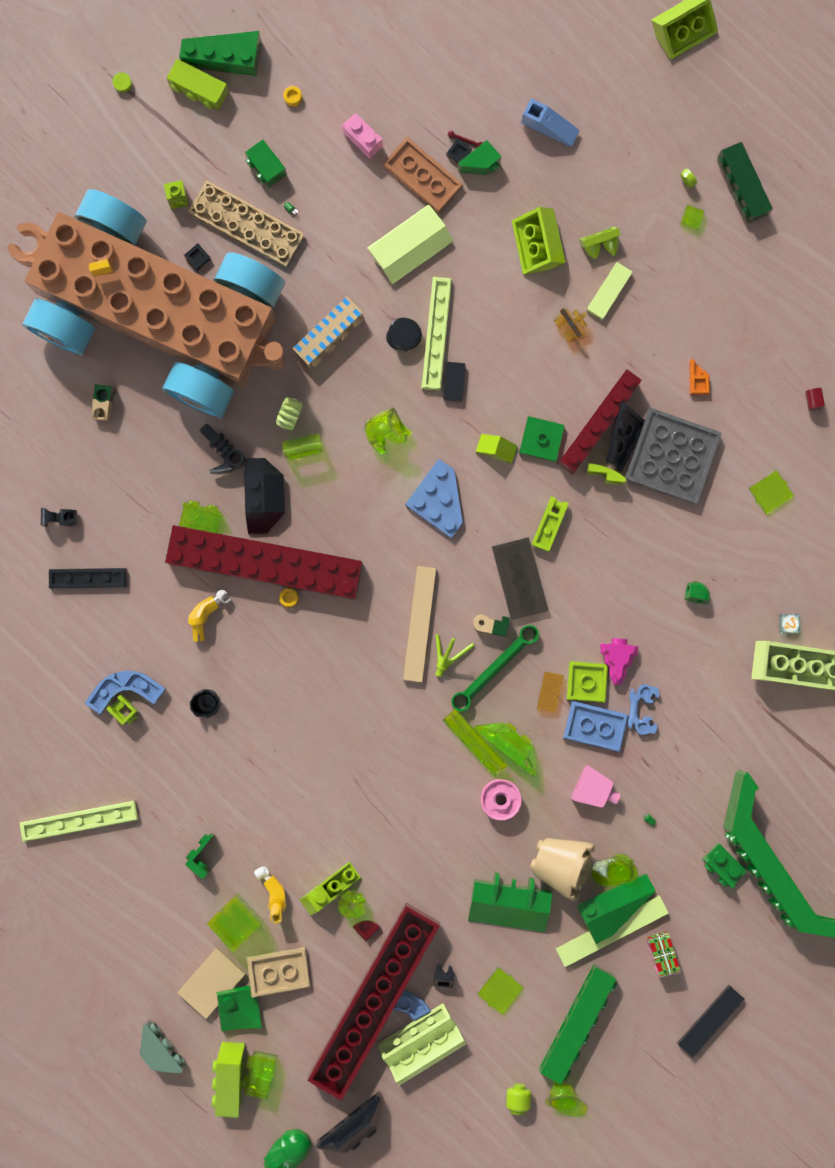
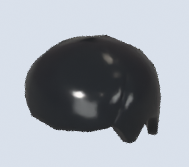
M201 689L193 695L190 701V710L196 717L210 718L217 714L221 707L220 697L211 689Z

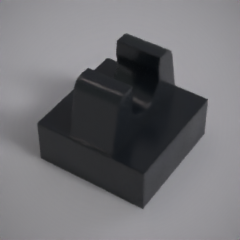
M438 965L434 974L433 987L453 988L454 973L452 966H448V972L443 973L441 965Z

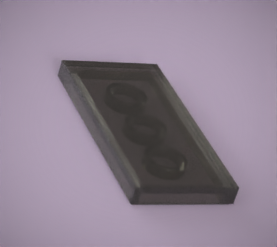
M529 537L492 546L510 620L548 611Z

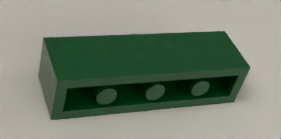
M739 142L721 150L717 162L719 167L724 170L726 183L733 190L734 200L741 207L740 212L743 219H746L749 224L768 216L773 208L743 143Z

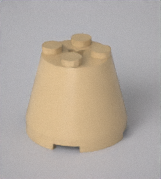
M546 838L544 841L540 840L536 849L538 855L536 859L532 860L530 870L533 871L536 877L566 898L577 901L580 895L577 892L585 887L594 861L591 852H594L596 847L594 844L582 841Z

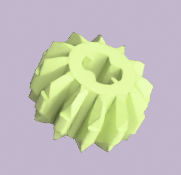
M286 397L277 416V425L286 430H293L303 407L302 402L295 398Z

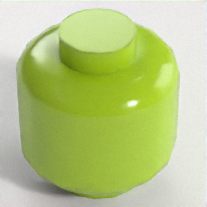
M515 1083L514 1087L507 1089L506 1107L514 1115H525L531 1109L532 1092L526 1088L525 1084Z

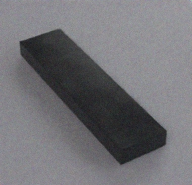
M49 569V588H127V569Z
M728 985L677 1042L678 1045L693 1058L744 1001V998Z

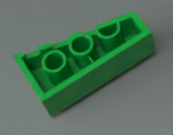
M259 31L185 38L181 41L179 58L196 69L256 76L261 46Z

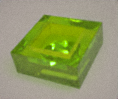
M687 205L680 224L698 230L705 211Z

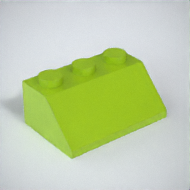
M684 0L651 20L655 36L670 59L677 57L719 32L711 0Z
M538 207L511 220L523 275L552 270L565 264L554 209Z

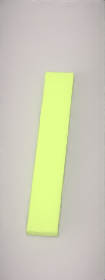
M433 277L422 379V389L441 390L452 281L450 278Z
M136 800L20 822L22 841L25 842L139 820Z
M657 895L646 901L612 937L595 944L588 931L557 947L556 950L566 967L667 915L668 911L661 897Z

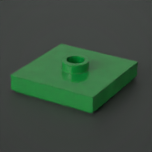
M528 416L519 454L556 462L565 425Z

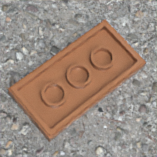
M408 137L401 142L382 164L386 170L427 205H430L438 214L463 188V184Z

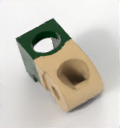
M95 384L92 402L93 420L107 422L110 420L113 396L116 391L115 387Z
M480 614L474 618L473 626L479 632L506 637L510 617L502 616V620L498 621Z

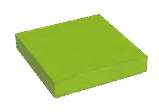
M569 661L566 700L605 703L608 666L606 664Z

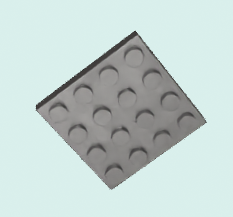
M649 408L625 478L627 481L696 505L698 504L722 432Z

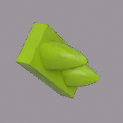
M611 227L581 238L579 242L581 247H584L586 252L595 259H597L600 253V242L603 243L605 249L611 255L615 256L619 245L618 236L621 234L618 227Z

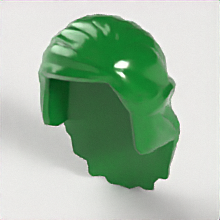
M291 1129L284 1132L263 1158L265 1161L263 1163L264 1167L297 1168L306 1160L311 1152L312 1143L309 1135L300 1129Z

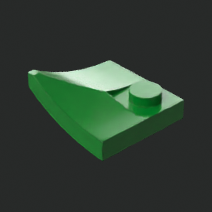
M250 985L216 992L220 1029L222 1032L236 1029L262 1028L258 998H252Z

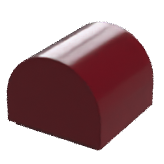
M821 387L805 391L809 411L820 410L824 407L825 403Z

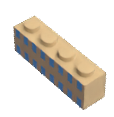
M346 297L292 348L294 354L309 369L312 366L316 367L322 361L321 357L326 353H331L339 340L343 341L346 339L349 331L353 327L357 328L362 323L363 312Z

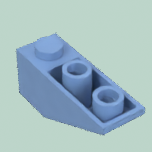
M532 98L522 116L521 124L569 147H572L580 131L550 107Z

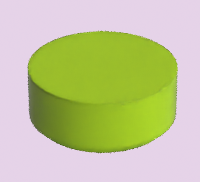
M119 72L113 77L112 83L116 91L126 93L131 89L132 80L127 73Z
M688 169L680 173L681 179L689 188H693L698 183L695 176Z

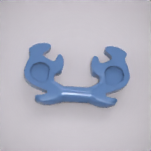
M647 684L640 685L635 694L634 689H631L629 692L631 704L627 725L628 728H632V724H634L636 732L640 735L654 734L657 730V724L654 723L652 726L649 724V721L653 719L652 717L645 716L642 720L638 718V703L642 698L645 703H653L654 701L650 699L652 694L655 697H659L658 688Z

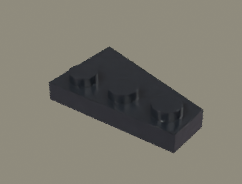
M621 403L606 460V463L622 472L645 422L639 414Z

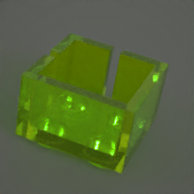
M238 893L206 923L232 952L243 944L264 922L253 909L250 911L247 909L249 904Z

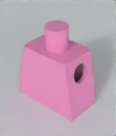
M585 765L571 799L603 808L606 801L616 805L621 794L611 790L614 782Z

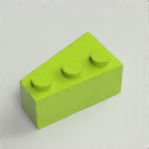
M221 1042L217 1060L213 1061L212 1073H216V1078H213L212 1090H215V1095L212 1097V1108H215V1116L239 1118L243 1083L242 1069L244 1067L242 1056L245 1043Z

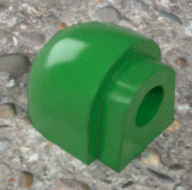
M697 581L689 582L686 586L684 600L698 604H709L710 591L703 583Z

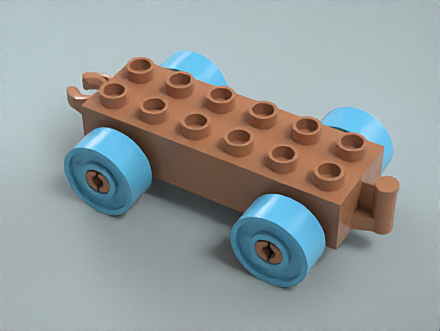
M93 189L86 191L74 216L75 219L58 211L48 232H45L38 225L29 222L21 223L17 226V230L24 237L31 236L37 240V247L34 251L27 253L23 252L16 244L11 243L7 249L17 262L30 267L24 282L35 294L55 303L52 304L35 298L22 326L49 343L74 354L83 355L95 331V327L80 318L79 315L88 317L194 365L195 368L183 363L174 362L162 390L178 401L217 418L223 417L234 393L231 387L218 380L219 377L244 388L254 366L271 367L275 370L284 367L286 360L282 346L274 341L269 343L267 338L276 321L273 309L283 290L285 281L265 265L246 256L229 252L226 253L214 281L209 280L136 247L147 223L146 218L121 200ZM107 259L113 267V273L94 277L90 272L89 264Z

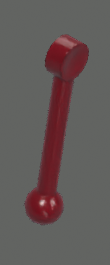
M454 131L448 132L449 138H458L459 140H462L477 147H479L483 143H477L475 141L457 135L454 133Z

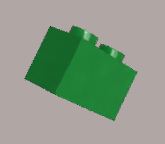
M264 139L245 151L247 158L245 162L251 170L254 168L258 174L256 176L262 184L266 183L270 188L287 175L286 168Z

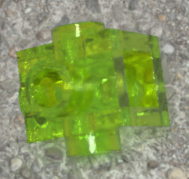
M355 889L352 892L348 890L340 895L341 899L338 902L340 905L338 910L343 917L347 916L348 919L352 917L357 919L364 914L363 910L366 908L365 903L367 901L361 892L358 893ZM352 902L355 904L356 907L354 909H350L348 907V904Z

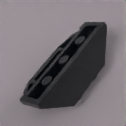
M246 458L244 486L248 534H267L285 514L284 475L266 458Z
M380 1091L317 1139L316 1147L320 1150L346 1153L350 1149L353 1151L361 1144L360 1141L365 1137L370 1138L373 1136L378 1126L381 1102Z

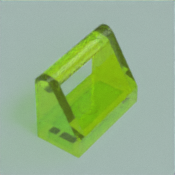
M319 433L282 442L286 461L324 453Z

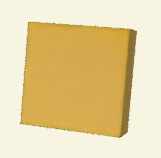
M107 259L89 264L90 272L94 277L113 273V267Z

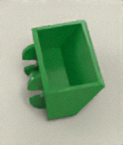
M496 872L493 882L474 879L468 921L545 933L550 914L552 892L534 888V878H529L527 887L517 886L516 879H512L511 885L499 883L500 874Z

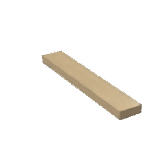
M417 566L403 680L422 682L436 568Z

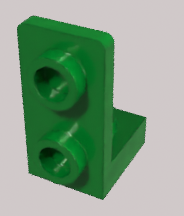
M213 833L205 834L198 842L200 844L199 848L196 851L194 849L190 851L186 856L188 861L184 864L202 880L210 871L207 869L208 865L200 859L197 861L196 857L215 836Z

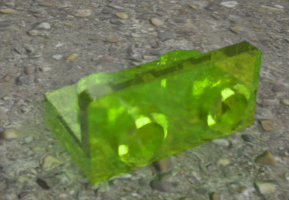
M189 500L188 503L183 502L179 526L212 533L218 532L222 512L218 510L217 506L207 504V507L199 506V502Z

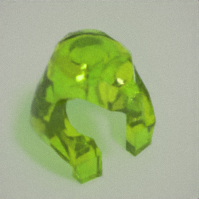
M393 407L372 416L365 422L364 431L369 444L380 454L387 453L384 437L395 444L405 443L407 437L412 434V429L405 427L400 420L398 412Z

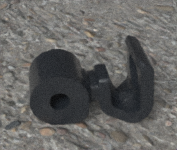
M41 508L40 526L47 527L49 522L59 523L60 526H77V510L60 509L59 513L50 512L46 508Z

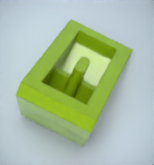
M481 434L476 453L512 464L517 445L501 436Z

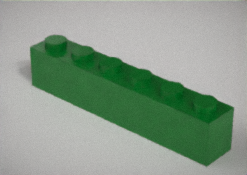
M593 964L539 1066L540 1074L560 1085L563 1080L566 1081L569 1078L572 1063L577 1062L581 1046L586 1045L591 1027L594 1028L596 1026L600 1010H604L607 1005V996L616 988L617 978L613 974Z

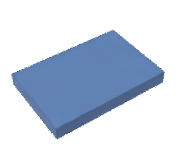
M571 701L563 738L620 752L628 714Z

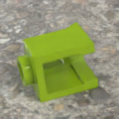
M182 180L164 184L166 199L170 209L189 206L186 187Z
M119 695L117 697L118 700L106 709L122 725L127 723L130 725L138 718L136 714L139 710L124 695ZM125 705L132 711L127 717L120 712Z

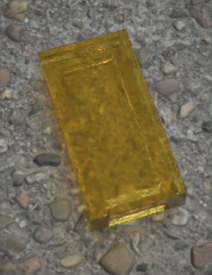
M544 671L536 709L556 713L563 675Z

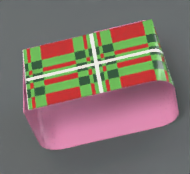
M664 931L646 937L657 975L664 977L681 973L669 933Z

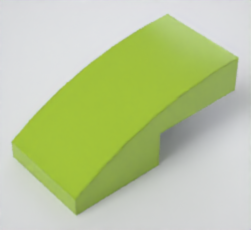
M590 463L586 466V474L605 476L604 483L623 485L626 482L624 476L610 468Z

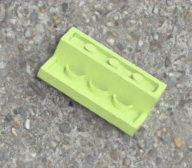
M427 205L370 245L368 250L375 262L382 267L389 281L394 284L451 244L453 239L430 205Z
M442 1003L431 1010V1012L379 1042L377 1047L383 1060L390 1067L396 1083L400 1086L466 1045V1042L446 1006Z

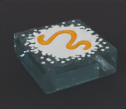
M779 614V633H800V614Z

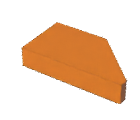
M690 359L689 395H709V374L702 370L695 363L694 359Z

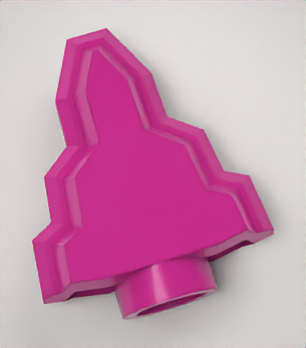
M612 638V643L600 644V654L604 655V662L609 667V676L613 685L622 684L626 677L627 668L632 665L633 658L638 654L639 646L627 644L628 639Z

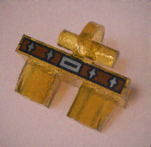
M562 308L560 314L554 319V322L560 329L567 323L571 329L563 334L568 343L577 339L582 340L586 337L578 325L579 323L582 328L587 326L584 321L587 317L586 312L580 314L577 309L572 312L575 316L574 319L568 309Z

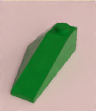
M644 874L577 905V909L595 944L612 937L656 890L648 875Z

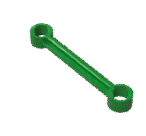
M533 625L522 627L519 637L463 692L453 695L451 699L452 707L460 712L467 710L470 707L472 698L527 644L535 643L538 640V629ZM528 627L534 629L533 641H526L524 639V629ZM458 695L465 696L466 705L463 709L456 707L455 699Z

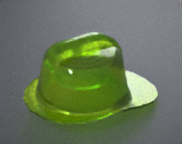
M620 853L613 855L610 859L596 863L592 868L593 879L603 886L631 883L636 880L638 875L634 859Z
M555 1081L553 1082L549 1097L545 1100L547 1106L568 1116H581L587 1113V1105L577 1098L573 1086L564 1083L560 1085Z

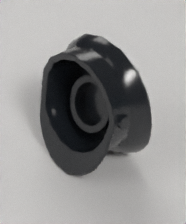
M403 317L394 320L386 334L387 343L396 350L407 351L419 345L422 339V331L418 323Z

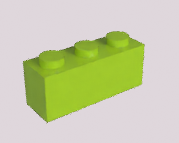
M176 59L166 77L169 87L177 93L182 92L193 101L198 100L211 110L214 108L219 111L229 93L226 83L179 59Z

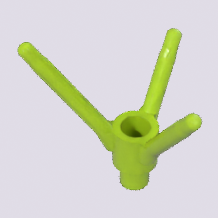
M436 634L438 663L435 675L442 677L444 671H447L448 666L475 646L473 643L449 659L448 657L453 648L455 638L451 639L443 656L439 634Z

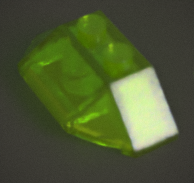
M504 722L479 724L473 727L533 777L537 775L534 747L530 744L532 740L524 734L522 736L518 735L515 732L517 728L510 722H507V724Z

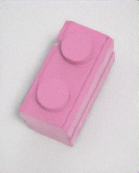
M356 113L342 126L343 134L369 159L383 147V139L378 134H375V131Z

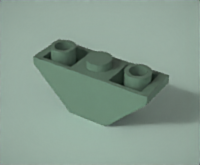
M148 1020L143 1026L140 1056L152 1071L181 1073L186 1066L184 1058L179 1053H175L172 1049L171 1041L161 1035L159 1026L155 1022L152 1023L151 1020Z

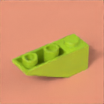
M348 862L311 889L299 901L309 915L317 913L360 879L361 876L351 862Z

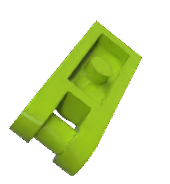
M550 497L531 543L532 546L546 552L550 551L569 503L565 501L560 502L555 497ZM553 507L559 509L558 514L551 512Z

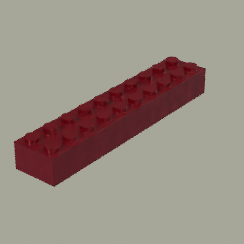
M172 525L165 563L168 565L356 600L363 562L360 560Z
M405 903L310 1071L307 1079L308 1082L342 1101L440 927L439 921Z

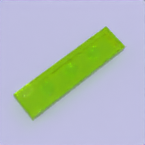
M456 709L443 719L444 723L494 777L507 767V764Z

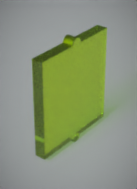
M777 470L748 488L756 499L755 502L759 503L765 514L794 496L787 486V481L782 479Z
M497 967L477 995L484 999L489 1007H494L503 1015L524 987L514 980L512 975H508L501 968Z

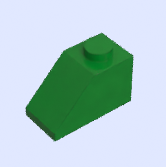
M486 140L458 163V171L460 173L487 175L489 172L493 173L500 167L502 156Z

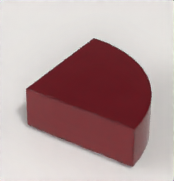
M364 920L353 925V928L367 941L380 928V925L370 920Z

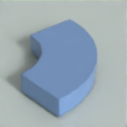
M403 991L392 1011H402L415 1021L431 1012V1009L419 996Z

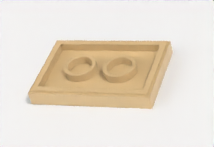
M216 947L177 993L207 1019L218 1006L216 992L233 989L246 973Z
M305 947L246 957L252 998L310 987Z

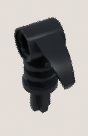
M204 424L200 428V433L211 442L209 447L211 449L217 448L216 452H221L220 456L224 459L222 465L209 470L211 474H227L236 469H241L245 465L246 459L242 452L233 449L234 445H229L228 439L224 440L225 435L223 433L218 434L209 424ZM235 455L241 456V460L237 464L231 462L232 457Z

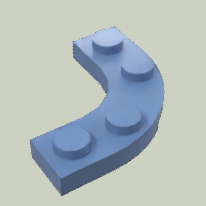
M121 671L104 678L95 687L84 704L97 713L102 714L111 700L118 693L125 690L134 691L151 703L156 704L166 688L143 673Z

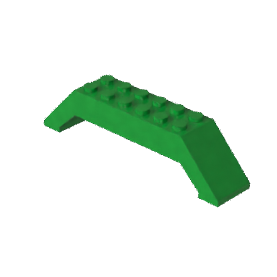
M737 771L723 829L726 831L724 836L730 844L733 843L736 846V854L748 864L746 868L751 876H755L759 880L757 885L763 893L766 892L770 897L768 901L771 906L781 913L779 917L785 926L788 925L790 929L794 928L802 933L835 938V918L815 914L751 819L755 791L759 787L749 772Z

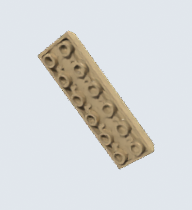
M207 180L188 211L194 218L287 267L305 235Z

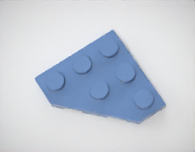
M438 459L405 505L450 538L454 536L463 521L455 471Z

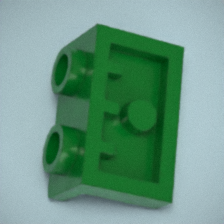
M717 843L702 858L706 863L704 867L711 874L715 872L720 877L718 881L725 888L729 886L734 889L736 887L734 884L747 872L720 843Z

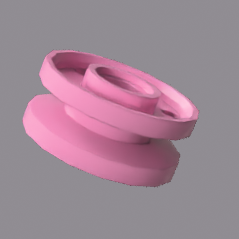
M495 779L483 788L481 805L489 817L496 820H507L519 811L521 794L511 781ZM499 794L506 796V802L502 805L497 804L495 801L496 796Z

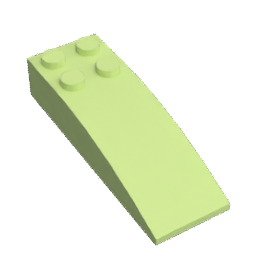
M756 641L751 679L835 691V651L771 641Z

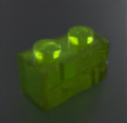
M254 1051L253 1056L249 1055L246 1068H250L248 1076L244 1075L242 1087L245 1088V1095L262 1099L268 1098L277 1055L261 1051Z

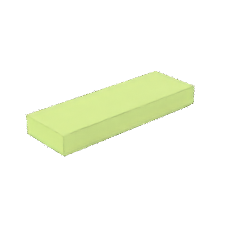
M616 262L586 311L603 320L631 276L632 271Z

